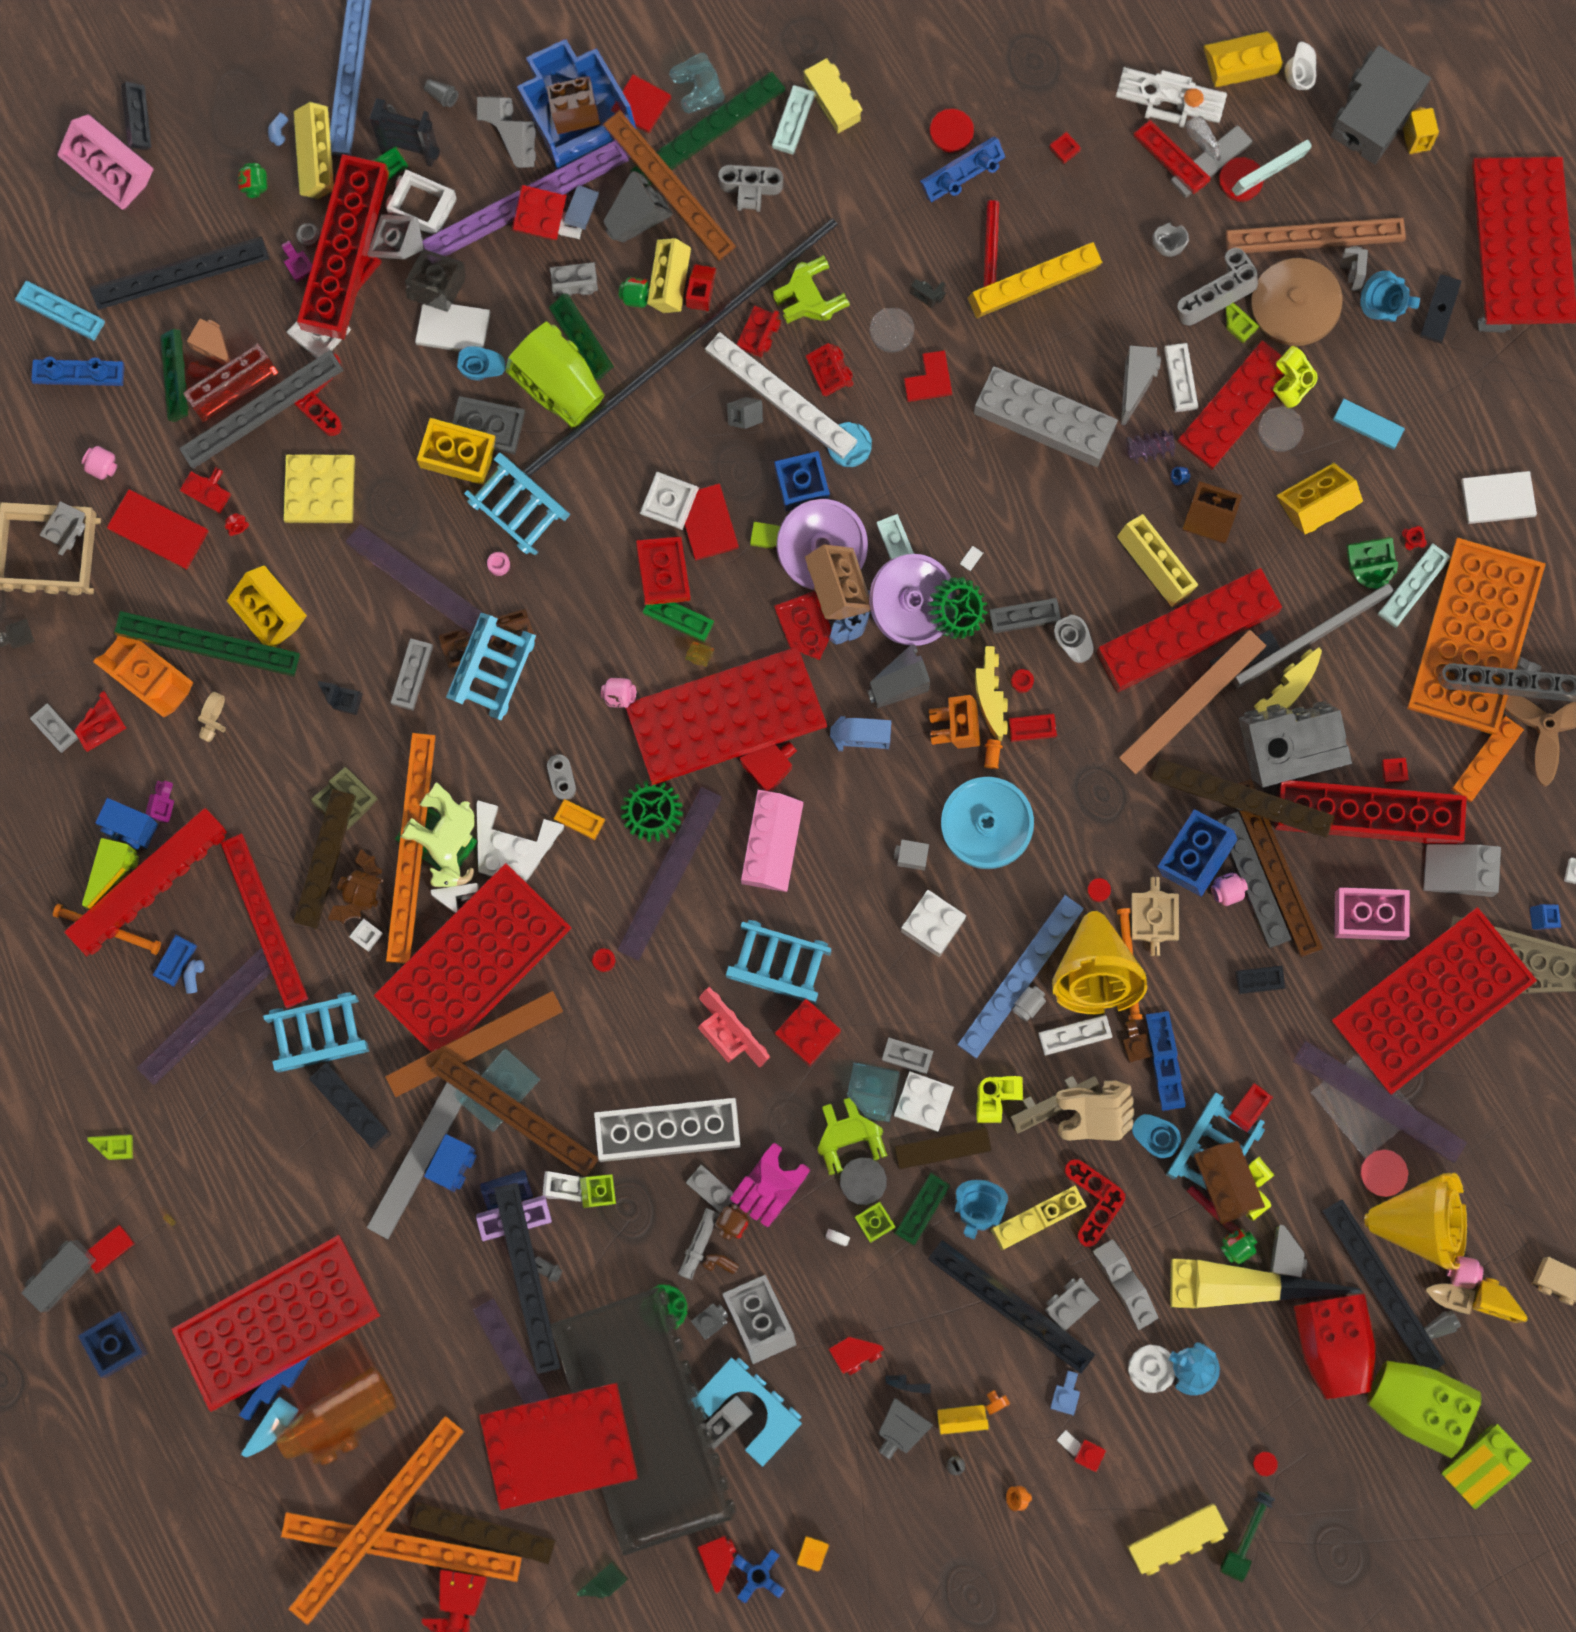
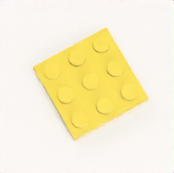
M286 455L285 523H353L354 455Z

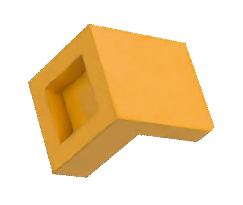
M806 1536L797 1565L820 1571L829 1544Z

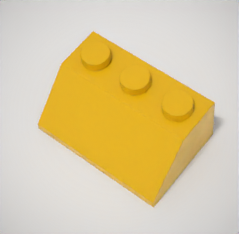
M1268 31L1204 45L1214 88L1278 74L1282 65L1277 42Z
M430 418L417 462L420 468L485 485L491 467L495 435Z
M1335 463L1276 495L1294 526L1305 535L1315 531L1328 521L1334 520L1344 512L1352 510L1363 502L1357 481Z
M265 565L246 572L227 599L229 605L263 645L278 646L293 634L307 617Z

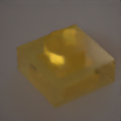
M693 641L685 659L696 665L707 667L713 656L714 648Z

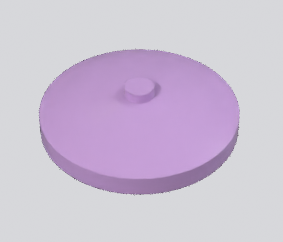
M829 499L811 500L794 508L783 520L777 535V554L786 574L799 585L814 590V584L807 569L805 556L824 544L853 548L861 569L867 556L868 540L864 525L856 513L846 505Z
M921 554L898 556L884 564L874 577L869 595L871 614L880 631L892 641L907 646L928 644L942 636V630H935L937 623L932 624L930 622L934 617L927 614L928 611L932 610V607L927 603L933 601L930 594L936 593L934 587L941 585L943 580L949 581L951 578L948 571L936 560ZM953 590L947 598L954 599L955 595H957L956 590Z

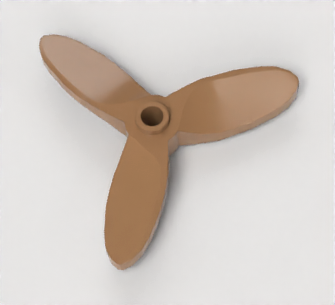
M1508 695L1505 710L1516 719L1537 730L1539 734L1535 749V772L1539 783L1546 787L1553 781L1559 763L1560 746L1558 733L1576 728V702L1565 705L1554 714H1547L1524 697Z

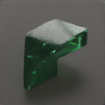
M612 1561L576 1594L581 1597L593 1596L604 1599L612 1595L628 1578Z

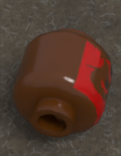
M734 1204L731 1207L725 1206L715 1221L716 1228L720 1230L718 1235L728 1241L731 1238L740 1239L750 1223L747 1217L748 1213L742 1211Z

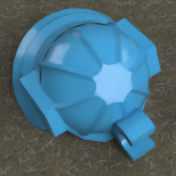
M1379 271L1372 275L1363 287L1361 308L1364 314L1371 319L1395 322L1399 315L1406 313L1408 307L1418 309L1420 298L1410 297L1409 288L1404 285L1405 279L1396 277L1391 271Z
M970 1180L959 1185L956 1190L957 1204L955 1211L961 1214L962 1222L967 1225L964 1230L965 1236L975 1240L978 1230L984 1231L993 1225H1000L1008 1202V1195L1000 1186L989 1181Z
M1198 1342L1195 1343L1194 1348H1186L1178 1354L1172 1351L1168 1360L1173 1362L1174 1373L1179 1379L1176 1385L1178 1391L1188 1395H1201L1212 1389L1218 1380L1220 1372L1216 1353Z

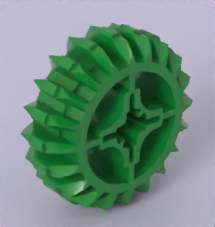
M953 577L949 581L943 580L941 585L934 587L936 593L930 594L933 601L927 603L932 607V610L928 611L927 614L933 615L934 618L930 622L932 624L937 623L935 630H942V635H950L951 639H956L957 637L964 639L966 635L972 636L974 631L981 629L978 623L985 622L982 615H986L988 612L983 610V606H986L988 603L986 601L982 602L981 598L985 594L978 593L980 588L978 585L973 586V581H966L963 577L958 579ZM953 590H959V594L955 595L954 599L947 598ZM961 618H968L962 626H955Z
M647 780L644 781V788L642 789L639 784H636V793L631 789L628 790L632 798H623V801L629 804L621 806L622 811L628 812L621 815L622 820H629L624 824L625 828L633 826L630 834L635 835L639 831L638 839L642 840L645 834L647 835V842H651V836H655L656 841L659 842V835L662 833L666 839L669 838L668 829L672 833L676 832L672 824H681V821L675 817L683 816V812L677 810L683 807L682 802H676L680 798L679 795L674 794L671 796L674 791L673 787L665 791V782H662L660 788L657 787V784L649 787ZM649 794L660 795V798L657 797L653 801H648L642 797ZM666 801L671 806L668 820L661 813V809ZM636 802L643 809L638 822L633 817V809ZM646 806L651 809L657 807L656 813L658 814V816L656 814L654 815L653 813L646 815L648 814ZM651 821L662 824L657 828L643 827Z

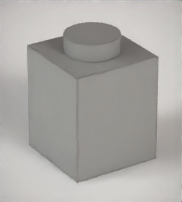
M902 840L901 846L896 845L894 859L898 860L897 866L925 871L929 844Z

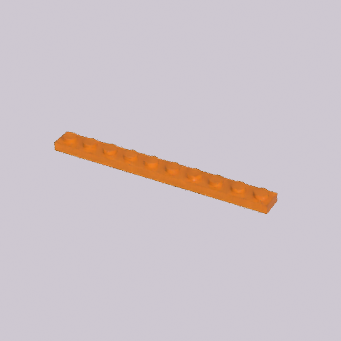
M412 733L401 835L411 818L426 828L428 807H422L419 804L425 795L430 792L435 735ZM400 837L386 962L405 964L411 958L423 845L417 841L406 840Z
M446 1416L442 1419L289 1608L291 1612L307 1625L310 1624L462 1436L464 1431Z
M287 1512L281 1537L338 1548L356 1525ZM384 1531L367 1552L368 1554L515 1582L518 1581L522 1557L388 1531Z

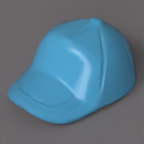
M476 346L466 347L459 352L458 370L464 377L470 380H483L485 377L500 376L505 371V360L497 352Z
M1144 1114L1139 1116L1133 1124V1136L1154 1156L1159 1158L1170 1157L1180 1146L1181 1135L1178 1128L1166 1120Z

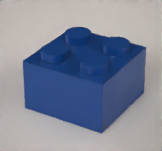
M819 451L774 462L785 512L791 511L811 500L830 498Z
M109 798L106 799L95 822L101 828L100 832L104 833L105 836L116 841L121 838V841L137 850L140 847L148 848L158 827V823L150 816Z
M445 1134L424 1177L452 1192H455L456 1189L460 1190L466 1179L464 1173L467 1167L471 1168L477 1156L474 1155L476 1150Z

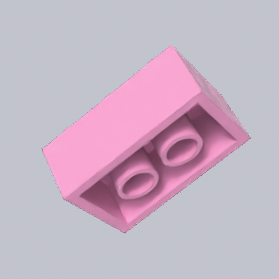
M1338 888L1335 891V938L1405 940L1409 937V890Z

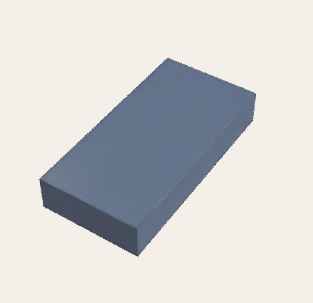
M578 185L564 223L585 230L599 192Z

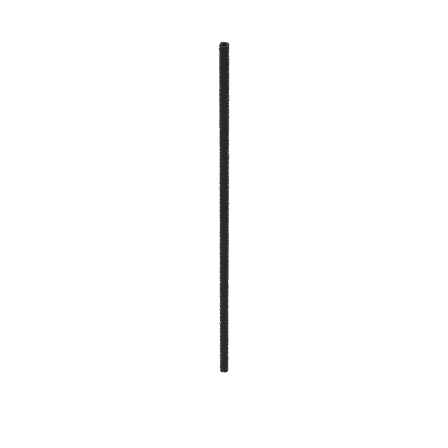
M833 218L830 219L530 464L523 472L528 477L533 475L838 225ZM515 478L507 483L510 488L515 484L513 482Z

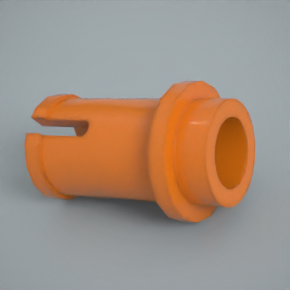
M989 739L987 744L984 745L986 747L984 767L999 769L1000 749H1003L1001 741Z

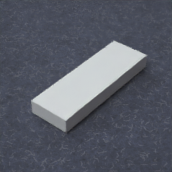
M1187 343L1165 346L1164 351L1175 412L1198 409Z
M1106 1015L1038 1033L1044 1056L1112 1038Z

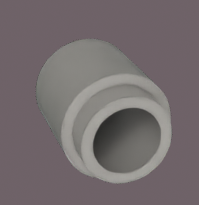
M1036 986L1033 989L1027 987L1014 1003L1013 1012L1027 1022L1029 1018H1033L1046 1002L1043 998L1045 993Z

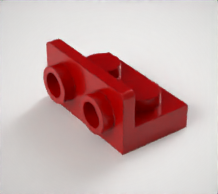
M754 306L737 346L743 351L762 358L764 351L768 352L773 340L770 338L773 332L777 333L781 325L779 312L775 310L774 313Z
M827 343L806 355L823 396L827 397L844 386L851 387L854 385L851 379L853 374L845 366L843 361L844 354L840 347Z

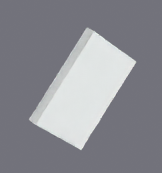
M423 300L416 345L461 351L469 346L484 348L490 310Z
M1530 471L1463 478L1461 480L1468 524L1528 518L1537 515Z

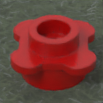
M233 514L226 519L225 528L229 530L228 534L230 536L240 534L249 527V523L245 522L246 518L244 515Z
M1420 526L1404 529L1401 533L1405 539L1404 546L1409 551L1415 547L1424 548L1427 544V541L1424 539V529Z

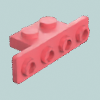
M710 987L705 989L699 999L713 1015L700 1024L698 1029L728 1063L745 1051L758 1067L764 1065L770 1058L766 1048L757 1042L750 1030L743 1026L736 1018L735 1013L722 1002L716 992Z

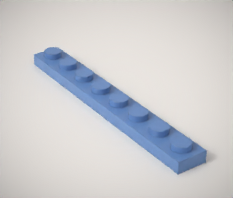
M347 0L330 128L331 155L342 156L344 154L351 156L371 0Z
M1066 895L1063 897L957 1046L977 1059L1015 1006L1014 1003L1030 985L1084 909Z

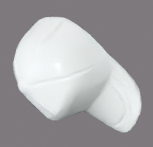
M1304 42L1298 43L1294 57L1285 65V77L1288 84L1298 90L1310 89L1316 79V54L1314 49Z

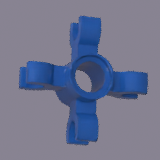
M772 1549L761 1565L757 1564L754 1566L739 1554L737 1555L733 1564L748 1574L749 1581L737 1598L746 1603L754 1590L765 1587L778 1598L782 1595L785 1589L769 1578V1569L780 1556ZM756 1569H761L765 1572L766 1578L761 1583H756L752 1579V1572Z

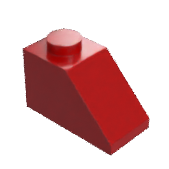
M726 1536L698 1546L715 1593L721 1591L734 1560L733 1553H736L732 1539L727 1540Z

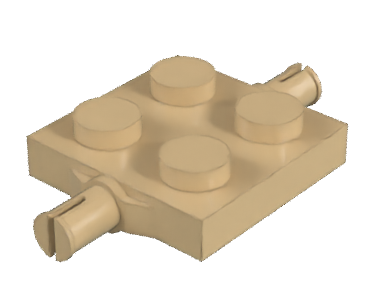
M1151 877L1150 891L1131 894L1132 940L1151 942L1150 956H1155L1156 948V957L1160 956L1161 942L1179 940V894H1169L1160 891V877Z

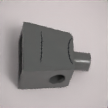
M894 1399L878 1433L886 1439L878 1452L889 1460L898 1448L907 1453L933 1425L903 1403Z

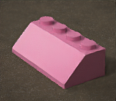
M89 114L71 120L58 152V156L122 210L146 187L153 171L149 164Z
M758 790L741 878L742 884L787 892L803 808L802 801L780 793Z

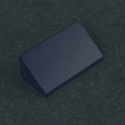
M525 1170L480 1184L488 1211L498 1208L494 1188L518 1182L521 1200L533 1197Z

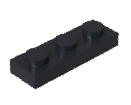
M124 82L121 85L127 145L130 148L147 151L151 148L145 85Z

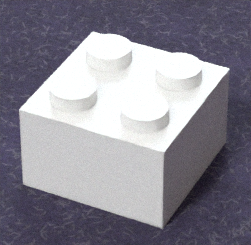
M927 890L903 925L901 932L937 957H940L965 921L966 915Z

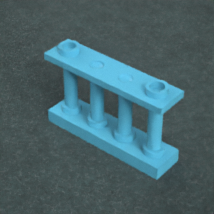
M499 453L494 458L499 463L497 471L476 495L468 490L464 494L469 498L467 502L476 510L481 508L519 542L517 547L525 554L530 552L536 555L538 551L532 547V544L554 519L561 518L565 521L571 514L506 456ZM510 473L515 478L513 481L515 484L491 510L482 501L503 476H507ZM527 488L532 493L530 495L531 499L509 524H506L499 515L521 489L524 491ZM543 502L548 507L547 514L524 540L515 530L533 509Z
M480 613L446 698L463 704L466 699L490 708L488 716L502 720L508 711V703L528 654L534 648L536 635L523 631L520 637L497 627V618ZM492 635L517 645L512 658L488 648L487 644ZM485 656L508 666L504 678L501 679L480 670L478 666L482 657ZM476 677L499 687L495 700L471 691L470 685L472 680Z
M748 920V923L742 922L741 930L747 931L738 963L734 967H728L726 978L802 1001L807 999L812 1004H816L818 992H814L815 988L813 985L822 955L830 956L832 948L828 947V943L815 940L812 943L761 927V923ZM758 934L768 937L769 941L760 971L754 974L747 972L748 968L746 966L755 936ZM778 941L792 944L782 978H779V980L771 979L768 973ZM802 947L812 950L814 953L805 983L798 987L792 985L793 981H791L800 948Z
M351 992L337 995L338 999L283 1011V1008L273 1009L269 1011L268 1015H264V1020L267 1023H274L280 1052L279 1060L273 1061L274 1070L279 1073L369 1052L368 1043L358 1038L351 1004L359 1002L358 997L352 995ZM342 1006L349 1040H347V1044L338 1046V1043H335L328 1009ZM319 1011L326 1045L323 1050L315 1051V1048H312L305 1014ZM296 1017L303 1050L301 1055L292 1057V1054H289L283 1019Z
M1218 1093L1212 1095L1166 1173L1167 1176L1172 1179H1176L1178 1175L1180 1177L1185 1176L1206 1189L1201 1175L1188 1168L1189 1165L1186 1164V1161L1190 1155L1194 1157V1154L1204 1150L1197 1143L1201 1135L1204 1137L1207 1135L1220 1144L1235 1142L1212 1128V1124L1209 1123L1213 1115L1216 1117L1219 1115L1236 1125L1228 1119L1232 1112L1224 1108V1104L1221 1103L1224 1098ZM1257 1121L1256 1125H1252L1247 1132L1250 1134L1243 1146L1240 1145L1244 1156L1253 1141H1259L1265 1129L1262 1128L1264 1121Z

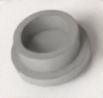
M303 224L297 230V238L301 244L310 246L318 241L319 231L313 224Z

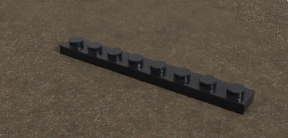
M260 236L90 287V291L97 310L263 262L270 258L263 237Z
M518 1182L494 1188L537 1374L560 1369Z
M1343 1199L1321 1211L1416 1364L1434 1370L1444 1365L1445 1361Z
M941 1240L928 1258L930 1262L1080 1374L1095 1357L1096 1354L945 1241Z

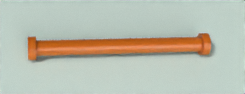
M57 904L53 911V917H63L73 922H76L83 916L63 908L61 904ZM121 929L115 936L118 939L148 949L154 955L158 954L161 947L160 941L156 940L153 942Z
M1118 909L1117 915H1120L1122 940L1133 955L1129 919L1131 909ZM1138 1002L1130 1007L1129 1021L1143 1019L1142 1014L1139 1012Z

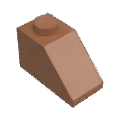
M199 319L187 340L190 348L230 368L232 363L224 336L219 328L220 326L212 320L206 322Z

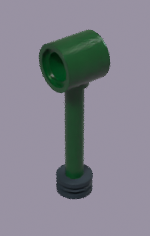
M1257 1491L1258 1496L1254 1498V1501L1258 1503L1236 1552L1228 1550L1220 1566L1219 1572L1241 1583L1246 1578L1252 1563L1251 1560L1245 1557L1266 1507L1272 1508L1270 1504L1272 1501H1275L1267 1492Z

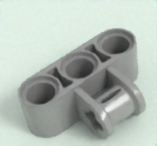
M727 165L719 171V185L725 192L738 193V211L742 209H756L757 212H760L761 194L776 195L780 193L783 188V174L777 168ZM726 176H732L734 178V180L730 182H727L723 179ZM749 177H753L756 179V181L753 183H748L746 179ZM777 179L778 183L770 184L768 180Z

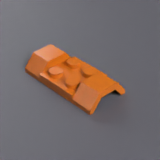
M117 636L110 648L93 661L163 718L178 708L188 696L193 685L189 678L143 642Z

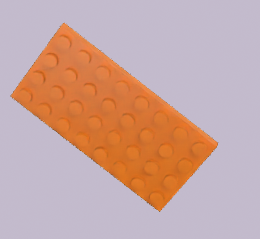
M1461 538L1456 539L1407 709L1489 734H1498L1508 695L1445 689L1439 684L1438 677L1443 668L1452 663L1516 670L1546 563ZM1445 673L1447 679L1451 681L1456 680L1453 673ZM1473 674L1468 675L1471 682H1479L1477 676ZM1492 677L1494 684L1502 685L1498 677Z

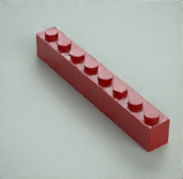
M204 808L64 933L86 957L90 954H95L101 949V944L108 938L112 939L119 933V928L123 924L133 921L140 909L150 906L158 893L168 890L175 878L185 875L192 863L203 859L210 847L220 844L227 833L225 828Z

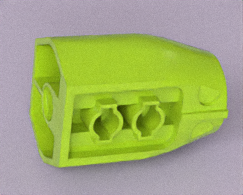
M546 321L531 332L508 357L505 372L537 403L561 417L571 428L576 427L594 411L605 395L594 379L585 360L578 352L576 345L570 340L566 341L561 336V331L555 325H550Z
M1385 1361L1373 1381L1372 1391L1369 1392L1367 1397V1405L1399 1433L1449 1458H1453L1462 1448L1481 1404V1392L1428 1367Z

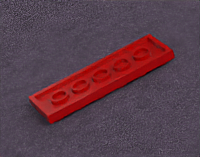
M1262 340L1182 434L1177 443L1213 470L1275 397L1274 386L1285 376L1276 365L1282 355Z

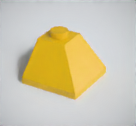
M1485 1278V1281L1482 1280L1480 1285H1476L1471 1309L1514 1323L1527 1321L1528 1317L1508 1290L1505 1287L1499 1286V1281Z

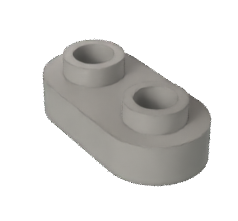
M554 755L547 763L554 795L559 800H570L576 793V785L570 762L563 755ZM557 762L563 764L561 769L554 768ZM562 784L568 785L566 791L560 790Z

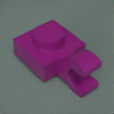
M290 241L281 245L289 258L284 261V264L295 282L297 283L309 276L312 264L304 251L297 254Z
M168 781L156 782V794H150L146 815L154 820L169 823L174 800L169 799L173 783Z

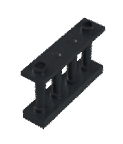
M376 98L370 115V121L381 154H385L394 147L424 155L427 166L432 167L434 160L437 161L439 158L440 148L436 141L432 127L433 122L430 120L429 113L424 111L421 120L391 113L387 108L385 100Z

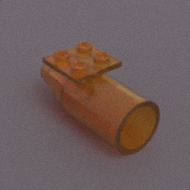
M373 1366L311 1403L275 1441L287 1460L311 1453L314 1457L312 1460L314 1464L328 1465L338 1459L337 1454L341 1451L348 1453L359 1446L358 1441L363 1438L360 1434L357 1435L356 1432L396 1409L398 1405L383 1376Z

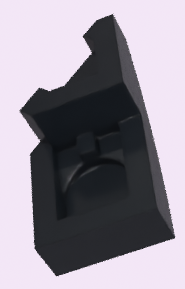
M318 681V686L323 691L327 703L334 710L357 715L363 696L360 691Z
M906 1375L885 1376L886 1383L895 1388L915 1393H931V1383L907 1384Z

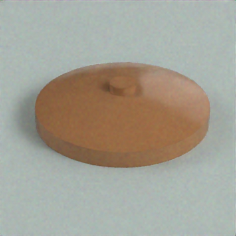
M1293 258L1274 264L1260 276L1258 286L1252 294V312L1261 331L1272 340L1290 346L1311 344L1325 337L1335 327L1342 310V291L1338 280L1325 266L1309 259Z

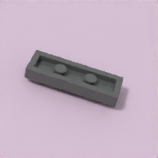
M1057 598L989 610L993 634L1057 623L1061 619Z

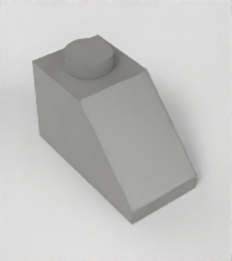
M1278 1225L1275 1231L1270 1273L1299 1278L1302 1273L1305 1274L1307 1259H1304V1252L1286 1227Z
M736 1396L697 1433L714 1450L753 1413Z

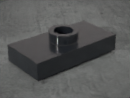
M1282 965L1235 971L1238 995L1286 989Z

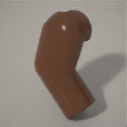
M715 1254L705 1256V1261L702 1263V1266L709 1271H713L715 1265L732 1275L739 1267V1264L728 1257Z

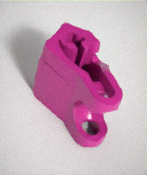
M773 1143L764 1153L750 1175L744 1178L730 1198L736 1204L742 1203L739 1207L742 1211L748 1213L749 1210H752L749 1215L757 1221L761 1217L760 1222L766 1227H769L810 1172V1169L804 1164H801L793 1171L781 1170L779 1168L778 1156L782 1151V1147L776 1143Z

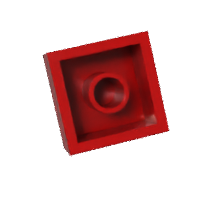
M522 185L518 195L511 231L556 241L566 195Z
M805 999L776 1031L775 1037L806 1065L811 1067L841 1033V1029L811 1002Z

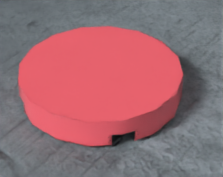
M1379 1150L1365 1158L1361 1165L1360 1176L1367 1191L1375 1196L1388 1197L1397 1194L1404 1188L1408 1179V1169L1400 1155L1389 1150Z

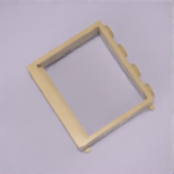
M1 503L0 590L11 592L14 588L22 589V591L28 593H35L36 590H45L49 594H58L59 591H67L71 595H79L81 592L94 594V588H89L95 524H101V518H96V513L92 507L71 506L85 513L82 522L85 524L79 582L4 578L10 520L47 522L57 506Z

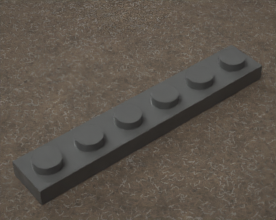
M1239 811L1217 819L1219 823L1233 829L1238 839L1230 851V856L1239 877H1243L1247 883L1248 889L1245 893L1268 949L1290 941L1291 937Z

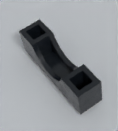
M325 1063L309 1078L372 1149L375 1150L392 1135L329 1064Z

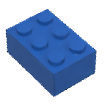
M1194 809L1158 865V869L1163 877L1202 897L1237 842L1236 834L1233 829Z

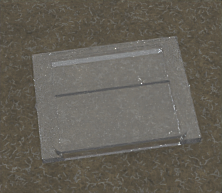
M1358 1055L1354 1056L1340 1069H1337L1335 1073L1310 1092L1364 1158L1368 1157L1388 1139L1393 1138L1398 1131L1419 1115L1399 1089L1392 1095H1389Z

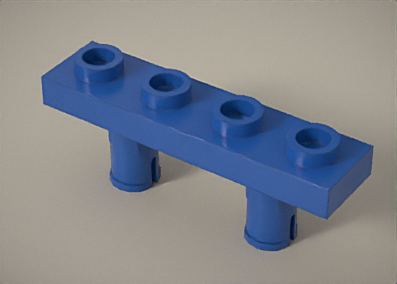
M995 136L921 180L920 183L927 199L933 202L948 192L952 195H958L962 190L960 186L962 183L984 170H988L990 173L996 172L999 168V163L997 162L1005 158L998 138Z
M46 357L44 360H33L32 382L33 384L123 386L125 364L119 361H101L98 358H91L89 361L56 360L53 357Z

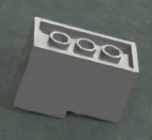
M1379 45L1374 52L1369 51L1362 67H1358L1353 74L1352 81L1348 86L1350 92L1347 97V103L1344 108H1340L1331 126L1334 129L1331 135L1333 139L1352 151H1357L1362 157L1375 165L1423 97L1431 80L1429 76Z
M1326 701L1314 703L1312 708L1304 709V707H1299L1288 710L1283 706L1280 707V704L1266 707V711L1258 712V710L1245 712V716L1238 718L1252 780L1262 787L1352 764L1349 747L1345 740L1346 733L1341 710L1326 703Z

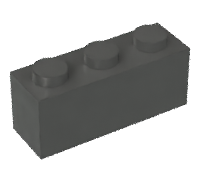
M78 1240L65 1241L57 1249L59 1253L53 1259L49 1258L41 1266L42 1271L37 1276H32L24 1284L26 1288L21 1293L41 1313L48 1312L96 1261Z

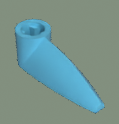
M279 1397L266 1414L241 1455L249 1457L271 1445L289 1427L299 1410Z

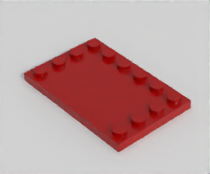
M617 1383L480 1415L500 1510L638 1478Z

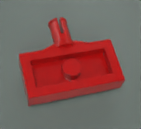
M216 467L209 479L191 471L180 489L185 495L219 514L231 496L229 492L217 484L223 471Z

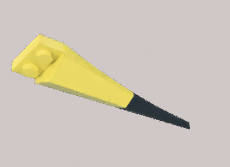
M1171 1259L1170 1307L1200 1308L1360 1293L1362 1291L1353 1287L1207 1261Z

